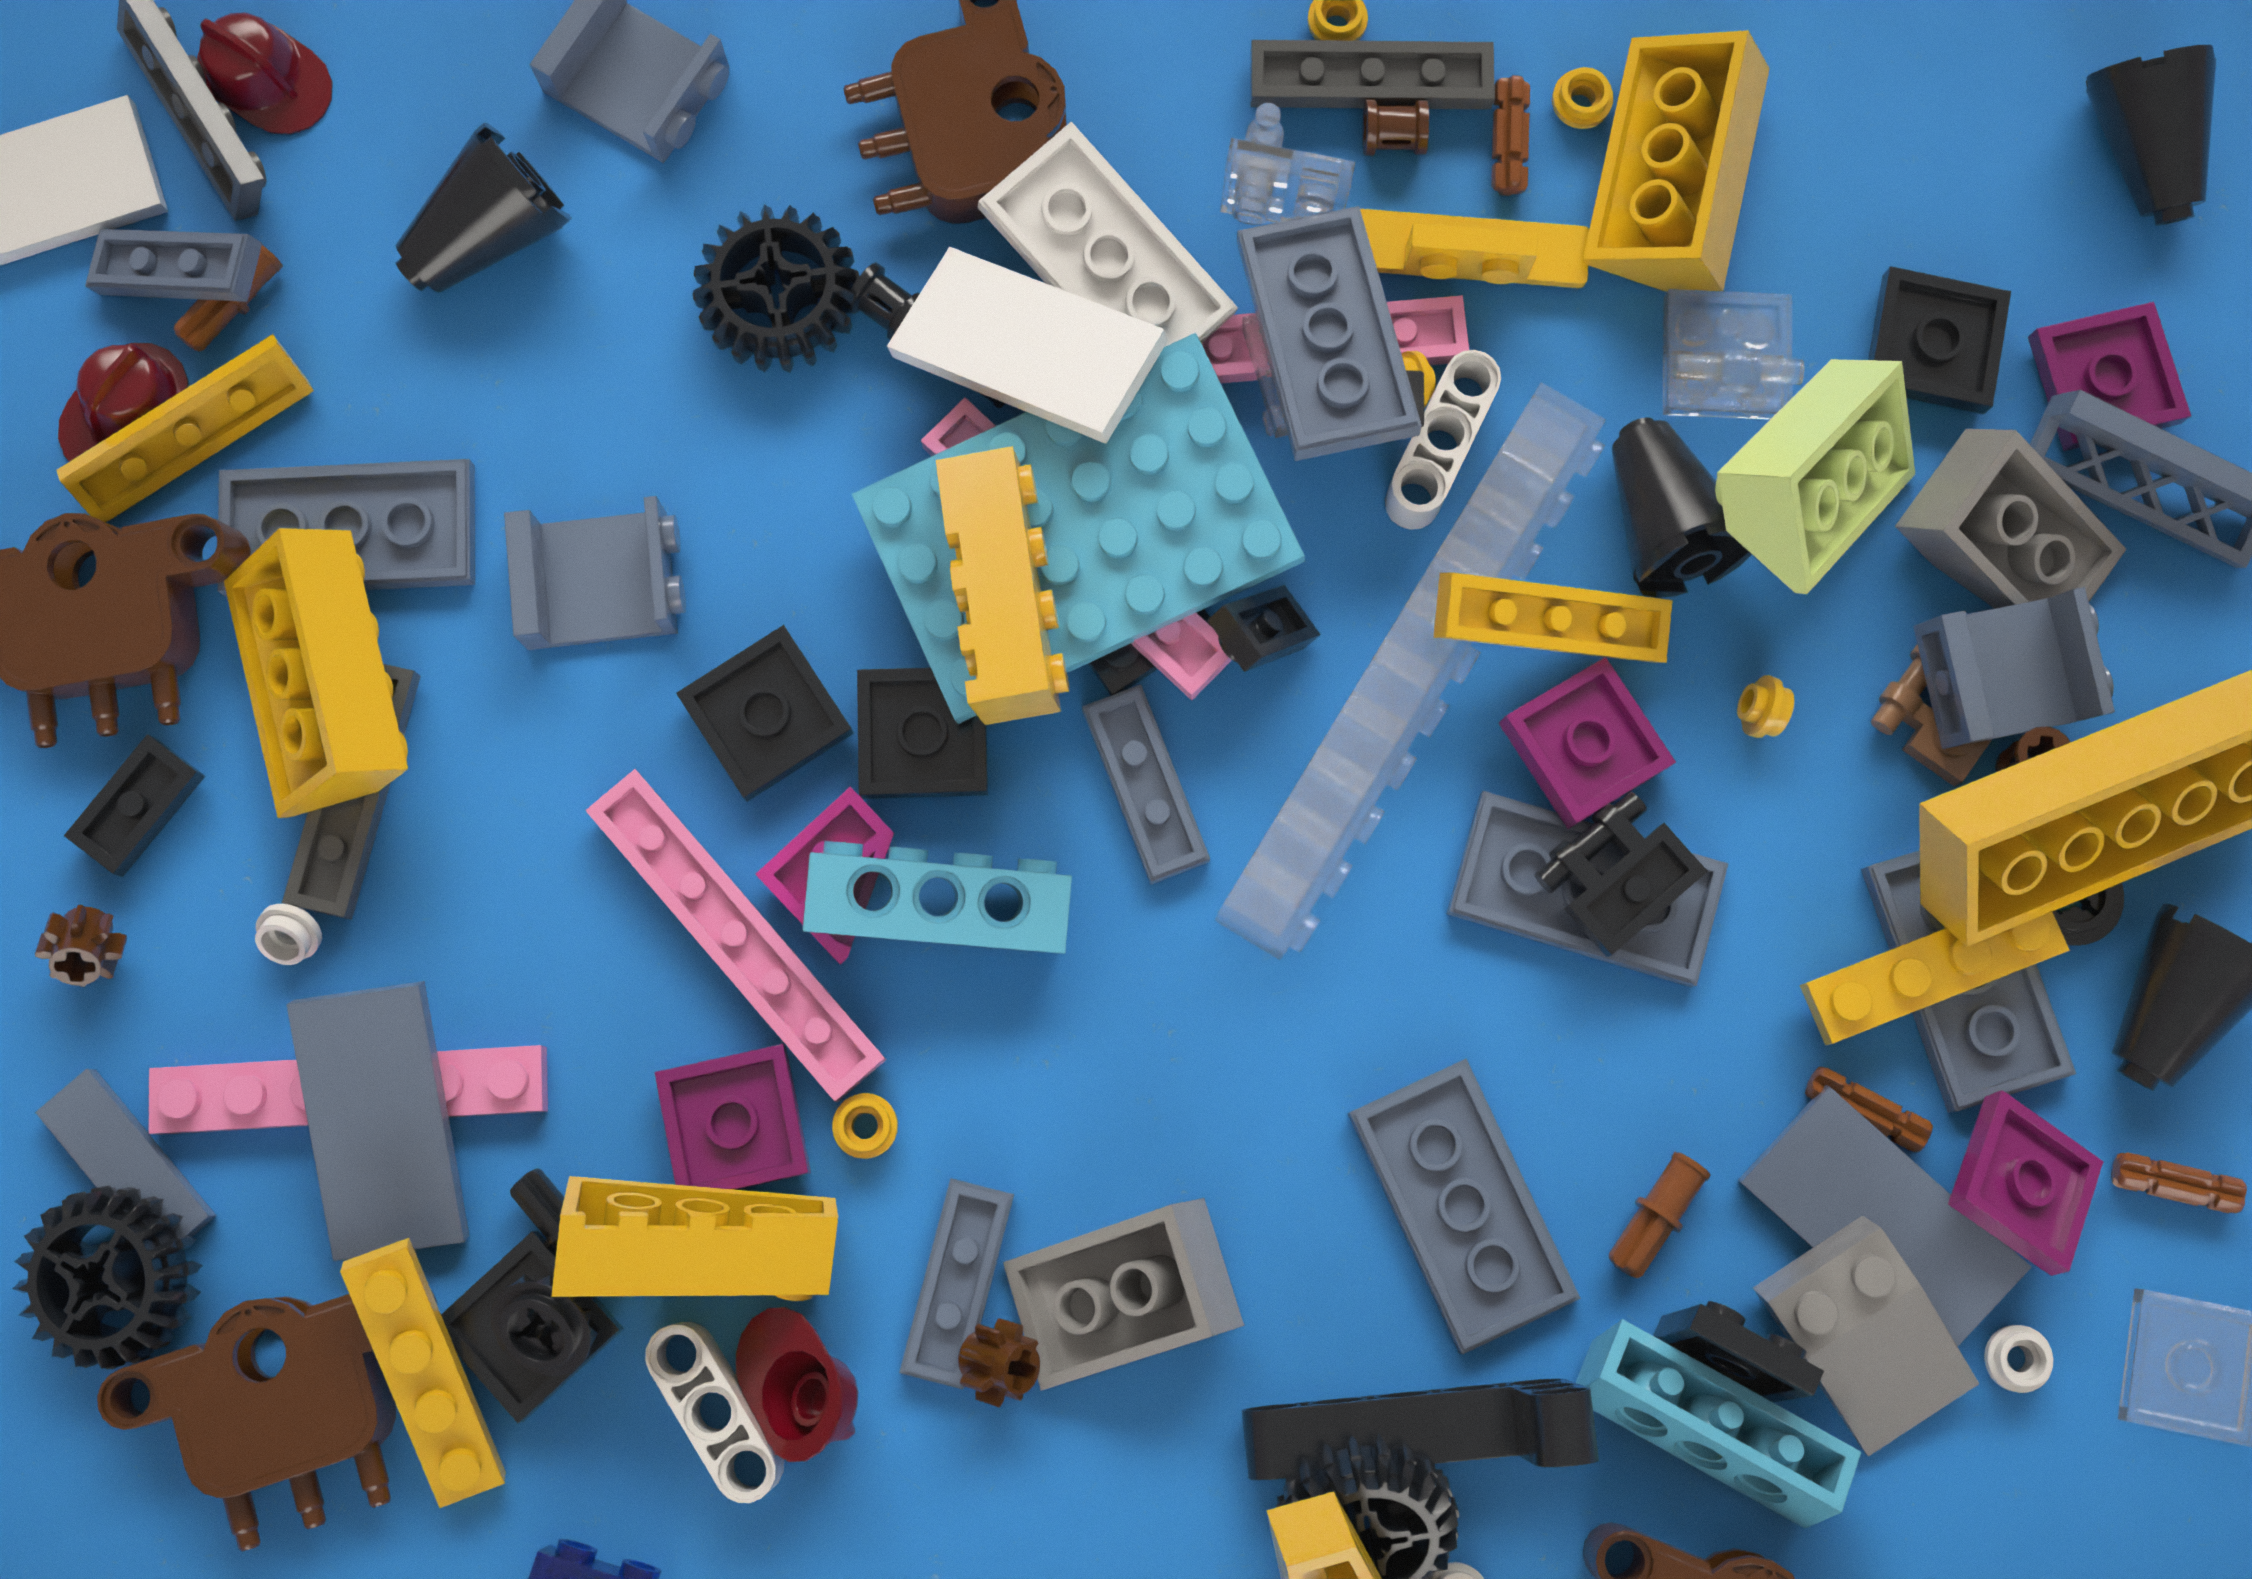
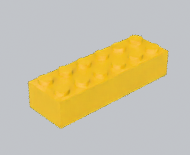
M2252 670L1919 803L1920 904L1968 947L2252 829Z

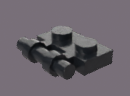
M1633 792L1627 793L1614 806L1608 803L1592 815L1594 823L1571 843L1563 840L1549 852L1551 860L1534 874L1539 884L1549 893H1553L1568 879L1578 886L1582 893L1567 905L1564 910L1606 957L1613 955L1708 872L1665 823L1658 826L1646 838L1638 832L1632 823L1647 811V807ZM1612 842L1619 847L1625 856L1601 876L1589 861Z

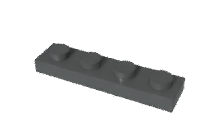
M119 0L118 33L235 221L258 215L262 188L266 186L267 182L262 162L255 152H247L236 134V126L231 112L224 103L216 102L206 86V78L200 62L194 55H187L177 39L176 29L170 14L164 7L158 8L153 0Z
M1252 40L1250 49V107L1364 108L1365 100L1372 99L1376 100L1378 106H1414L1416 101H1428L1429 109H1491L1495 100L1494 42Z
M383 664L385 672L388 673L392 680V703L399 731L404 735L421 676L413 670ZM391 783L379 792L307 813L282 900L283 904L352 920Z

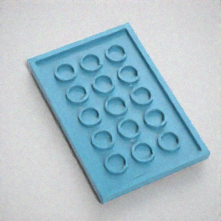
M1196 332L1163 348L1107 444L1025 412L852 494L954 720L958 724L977 716L968 705L965 681L974 680L976 676L969 675L965 656H962L957 626L967 623L966 613L959 611L952 589L950 561L956 560L957 557L955 548H949L945 535L936 460L1013 446L1020 466L1031 464L1036 483L1038 503L1027 505L1031 528L1042 527L1048 555V565L1037 567L1041 591H1053L1059 628L1048 630L1052 655L1063 653L1067 673L1120 649L1136 639L1152 634L1156 630L1184 619L1305 562V555Z

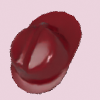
M230 13L218 18L214 22L206 18L201 22L200 27L203 36L200 40L197 59L203 68L206 86L216 101L224 103L227 108L253 126L274 134H293L309 129L324 117L332 101L333 82L325 63L312 50L275 25L249 13Z
M152 343L111 345L99 349L90 355L78 372L76 390L67 401L59 418L58 440L66 459L70 462L188 388V379L183 364L169 350Z
M787 1307L767 1308L753 1317L741 1333L736 1351V1376L742 1394L775 1455L788 1462H805L821 1453L831 1442L847 1440L854 1435L853 1419L858 1407L859 1392L856 1379L847 1365L828 1353L816 1330L802 1314Z

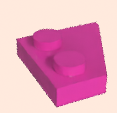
M850 786L755 875L803 925L810 852L823 853L824 841L863 844L862 857L885 859L894 832ZM864 873L854 884V898L864 909L868 905L879 873ZM810 932L840 965L848 958L855 936Z

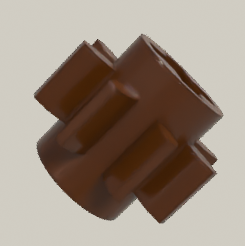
M78 905L77 908L68 911L64 917L54 912L49 915L44 933L40 936L35 957L50 959L49 976L51 978H57L59 981L69 985L85 987L87 984L94 982L100 975L107 979L113 978L118 959L122 958L127 935L113 933L112 920L114 916L112 914H106L93 907Z
M1001 1318L997 1319L994 1329L977 1324L975 1332L965 1339L960 1348L958 1364L963 1375L960 1384L976 1390L975 1400L999 1408L1004 1402L1005 1396L1021 1401L1023 1394L1034 1386L1040 1372V1357L1036 1350L1038 1341L1023 1336V1325Z

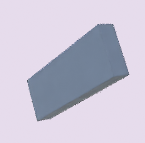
M100 229L85 287L99 295L248 302L262 243L249 234Z
M1138 685L1082 706V712L1150 885L1209 863V854L1142 686Z
M85 1069L35 1112L96 1187L111 1186V1188L115 1187L116 1190L132 1187L141 1190L142 1199L152 1196L164 1199L161 1216L172 1213L183 1216L175 1231L178 1238L184 1236L193 1237L217 1216L97 1070Z
M950 1178L899 1373L959 1389L965 1388V1386L960 1384L963 1376L958 1364L960 1348L965 1339L975 1332V1326L982 1322L1014 1194Z

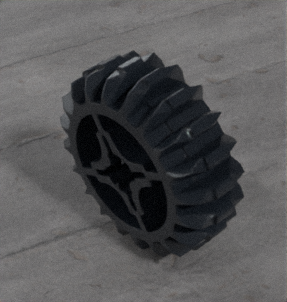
M764 204L760 213L762 220L751 223L750 217L740 211L737 217L740 229L733 232L730 228L719 225L717 234L722 243L721 246L703 243L702 254L709 264L695 266L694 277L701 287L693 290V300L698 308L704 309L699 315V320L704 330L714 331L712 339L718 349L724 350L732 346V356L741 365L754 354L757 368L764 373L770 367L772 359L779 358L782 369L790 373L794 365L792 357L803 354L805 362L814 366L817 361L814 351L816 346L821 345L825 350L835 352L837 342L832 331L850 334L852 323L846 313L852 312L845 306L852 304L854 301V293L850 290L858 279L859 272L850 268L855 262L851 249L847 246L839 247L841 243L839 232L834 227L821 231V220L814 212L799 224L797 210L791 205L784 211L781 219H775L771 207ZM782 251L801 254L814 261L820 268L810 269L808 264H792L783 258ZM760 256L757 264L751 270L739 273L746 264ZM776 269L778 270L781 282L784 283L782 284L784 292L778 294L779 309L776 307L773 296L770 295V293L772 294L770 287L776 284ZM817 304L806 317L794 323L795 316L802 308ZM745 308L747 313H762L770 318L772 328L748 323L736 315L732 309Z
M111 1186L93 1188L89 1193L79 1192L71 1194L62 1200L61 1206L49 1208L40 1215L43 1226L33 1228L28 1234L24 1235L34 1251L23 1253L14 1261L28 1271V1278L19 1281L12 1288L21 1293H28L30 1305H26L18 1316L26 1318L37 1317L40 1324L32 1339L45 1341L54 1338L52 1357L65 1358L74 1355L75 1367L81 1366L85 1368L99 1364L101 1369H114L125 1365L126 1362L134 1364L149 1358L154 1353V1349L165 1347L175 1339L173 1329L185 1325L192 1318L183 1304L195 1300L201 1292L187 1283V1276L197 1273L203 1265L194 1261L187 1262L184 1250L190 1249L197 1239L190 1236L177 1237L175 1231L183 1216L176 1215L175 1213L161 1216L164 1199H159L155 1196L142 1199L141 1190L132 1187L118 1190L115 1187L111 1188ZM96 1225L106 1226L115 1230L111 1240L103 1242L101 1245L90 1246L82 1241L86 1234ZM127 1309L135 1314L134 1318L124 1328L112 1327L101 1322L107 1312Z
M1380 1434L1377 1435L1370 1446H1361L1351 1435L1347 1448L1336 1451L1325 1443L1320 1461L1302 1457L1301 1467L1299 1468L1300 1475H1286L1283 1487L1284 1494L1277 1497L1275 1508L1334 1491L1382 1579H1432V1571L1448 1570L1449 1552L1457 1549V1519L1459 1518V1511L1455 1497H1452L1448 1478L1444 1476L1442 1469L1435 1468V1464L1429 1458L1427 1452L1414 1455L1413 1449L1409 1447L1406 1440L1388 1449L1387 1443ZM1366 1515L1370 1525L1368 1529H1365L1364 1516Z

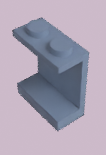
M574 0L529 64L545 94L662 163L666 161L674 148H682L690 139L696 124L695 117L708 99L714 100L720 95L727 83L730 68L721 39L710 33L703 45L700 46L631 6L626 0Z
M657 496L644 497V513L540 524L530 510L504 513L513 636L527 650L678 634L676 614L686 612L683 580L680 575L673 576L671 553H679L681 549L679 526L675 515L667 516V512Z
M2085 587L2072 589L2047 599L1966 614V611L1940 615L1913 626L1942 750L2025 733L2035 727H2054L2115 712L2112 702L2114 692L2113 679L2109 670L2103 664L2097 639L2099 629L2098 617L2094 608L2088 602Z

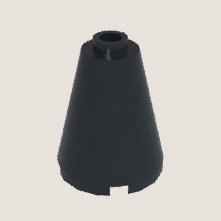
M2193 45L2163 51L2164 57L2142 61L2141 57L2133 58L2105 67L2086 77V93L2140 217L2154 215L2155 226L2195 217L2193 206L2206 202L2216 58L2212 45Z
M483 123L473 132L395 245L401 256L395 262L397 268L420 291L429 286L434 291L440 293L562 229L572 219L570 214L560 210L564 206L560 198L520 152L516 155L513 152H510L508 155L505 154L499 144L506 138L488 123Z
M1645 417L1628 423L1620 430L1619 438L1612 445V456L1633 578L1642 595L1653 598L1678 596L1688 593L1684 584L1685 581L1703 575L1707 585L1740 567L1752 554L1726 531L1723 507L1716 498V480L1672 426L1666 421H1654L1652 418Z
M2164 903L2156 915L2112 1050V1054L2123 1060L2117 1071L2151 1091L2155 1090L2159 1081L2173 1087L2252 1010V943L2194 914L2190 923H2182L2175 920L2173 916L2179 907Z

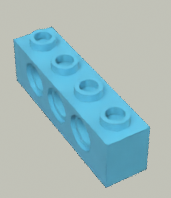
M824 841L823 853L810 852L802 929L804 932L1062 954L1066 952L1072 876L1056 874L1057 862L1019 858L1018 869L1015 871L993 869V856L954 853L953 865L927 863L928 850L889 847L888 859L862 857L863 844ZM864 873H879L889 882L891 888L890 898L878 910H866L854 898V884ZM931 878L946 880L952 886L955 893V901L952 908L941 916L928 914L922 908L919 901L921 887ZM999 883L1013 888L1019 901L1018 909L1014 916L1002 922L991 918L986 912L984 905L988 890Z
M1624 1319L1592 1340L1575 1383L1591 1389L1593 1411L1803 1528H1808L1842 1513L1861 1451Z

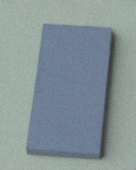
M1356 206L1238 230L1237 245L1294 460L1299 461L1419 436L1422 426L1360 207Z
M470 459L219 470L218 521L239 530L247 538L251 548L250 556L279 528L351 530L356 553L361 557L364 564L365 590L475 585V465ZM224 581L218 583V592L227 597Z
M1482 791L1478 799L1446 914L1691 988L1697 986L1728 863L1692 853L1708 872L1613 955L1606 957L1564 910L1567 905L1582 893L1578 886L1568 879L1553 893H1549L1539 884L1534 876L1538 870L1551 860L1549 852L1563 840L1571 843L1593 823L1583 820L1572 828L1567 829L1557 812ZM1610 842L1589 862L1602 876L1622 859L1625 854L1617 845Z
M1920 850L1861 869L1890 950L1946 928L1920 904ZM2036 964L1912 1012L1948 1113L1982 1104L1985 1096L2001 1090L2011 1095L2076 1074Z
M425 981L296 999L286 1004L333 1261L352 1259L406 1238H410L414 1249L465 1242L469 1237V1230Z
M1467 1059L1347 1113L1460 1354H1465L1581 1299Z
M1827 1085L1738 1179L1740 1183L1812 1248L1861 1216L1880 1226L1920 1283L1957 1347L2031 1269V1266L2009 1246L1948 1205L1950 1193Z

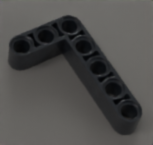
M1566 1379L1503 1382L1266 1405L1242 1410L1248 1479L1251 1480L1284 1479L1286 1475H1300L1299 1468L1301 1467L1302 1457L1320 1461L1325 1443L1339 1451L1347 1448L1351 1435L1361 1446H1370L1377 1435L1380 1434L1387 1443L1388 1449L1406 1440L1409 1447L1413 1449L1414 1455L1427 1452L1434 1464L1520 1456L1539 1467L1578 1466L1599 1461L1591 1389Z

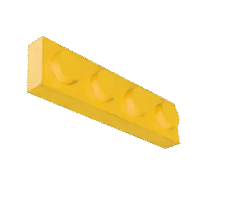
M272 334L57 469L59 481L90 516L103 522H108L314 390L308 379Z
M1453 572L1440 573L1433 638L1667 663L1673 600Z
M2050 912L1968 947L1947 928H1944L1799 986L1824 1044L1830 1045L2070 950L2053 912Z
M410 1238L344 1261L340 1273L439 1508L505 1484L506 1471Z

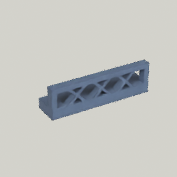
M2082 390L2053 395L2029 445L2069 488L2233 567H2247L2252 557L2251 472ZM2058 427L2076 435L2084 460L2065 467L2045 457ZM2095 444L2108 451L2098 454ZM2117 456L2130 461L2138 484L2137 487L2121 493L2109 488L2101 462ZM2087 468L2090 478L2077 471ZM2150 471L2162 477L2152 480ZM2172 482L2184 487L2192 510L2191 513L2175 519L2163 513L2156 492V488ZM2141 494L2144 504L2132 499V497ZM2204 497L2215 502V504L2207 506ZM2228 508L2247 517L2234 547L2217 539L2210 518L2211 514ZM2195 521L2198 530L2186 524Z

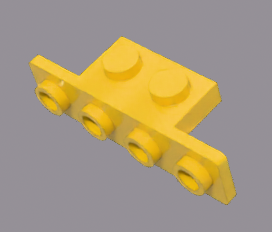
M1360 209L1378 273L1424 276L1430 279L1479 280L1493 284L1518 283L1569 288H1583L1588 280V265L1583 261L1589 228L1586 226Z

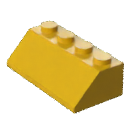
M1749 30L1631 38L1583 261L1587 265L1664 292L1724 290L1770 70Z
M279 528L224 580L277 818H290L379 792L408 770L406 761L408 755L407 742L398 728L392 703L393 684L390 676L384 670L378 645V622L370 611L364 587V564L361 557L356 553L351 530Z

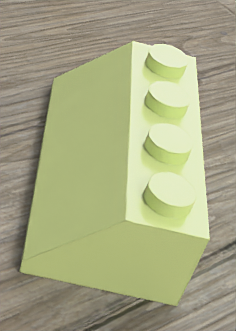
M1831 359L1717 472L1715 492L1718 503L1723 507L1726 531L1794 593L1808 594L1915 475L1902 361Z

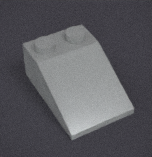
M1965 429L1895 525L1933 566L1994 609L2047 599L2081 587H2085L2089 602L2126 551V548L2017 430Z
M1204 1198L1171 1204L1003 1262L1020 1322L1023 1325L1024 1335L1038 1341L1036 1350L1040 1357V1372L1037 1379L1041 1391L1244 1326Z
M1864 1216L1859 1217L1753 1287L1786 1338L1806 1350L1807 1354L1804 1360L1824 1370L1819 1382L1820 1388L1868 1457L1979 1385L1978 1380L1916 1277L1883 1229Z

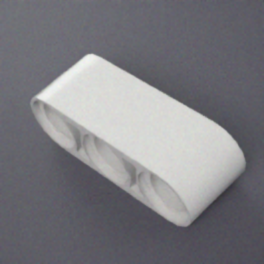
M1468 350L1452 358L1424 412V426L1421 428L1420 435L1411 438L1385 498L1386 512L1391 520L1400 527L1413 530L1421 529L1432 523L1438 515L1477 435L1501 381L1499 366L1485 352ZM1459 378L1473 379L1480 385L1483 394L1473 397L1464 395L1458 391L1454 381ZM1432 431H1445L1453 436L1457 447L1446 451L1438 449L1431 444L1428 434ZM1413 483L1421 485L1431 495V501L1422 505L1413 504L1405 499L1401 487Z
M679 1322L659 1329L650 1338L646 1347L645 1361L648 1370L719 1490L728 1499L737 1503H752L761 1499L779 1483L784 1472V1459L775 1455L766 1441L762 1428L742 1394L737 1376L713 1336L705 1327L695 1322ZM675 1335L688 1337L696 1348V1360L688 1372H680L668 1363L666 1347L669 1340ZM708 1392L723 1395L730 1404L731 1418L728 1425L723 1429H714L702 1420L700 1404ZM741 1451H752L764 1460L766 1477L761 1485L748 1486L741 1483L736 1477L734 1461Z

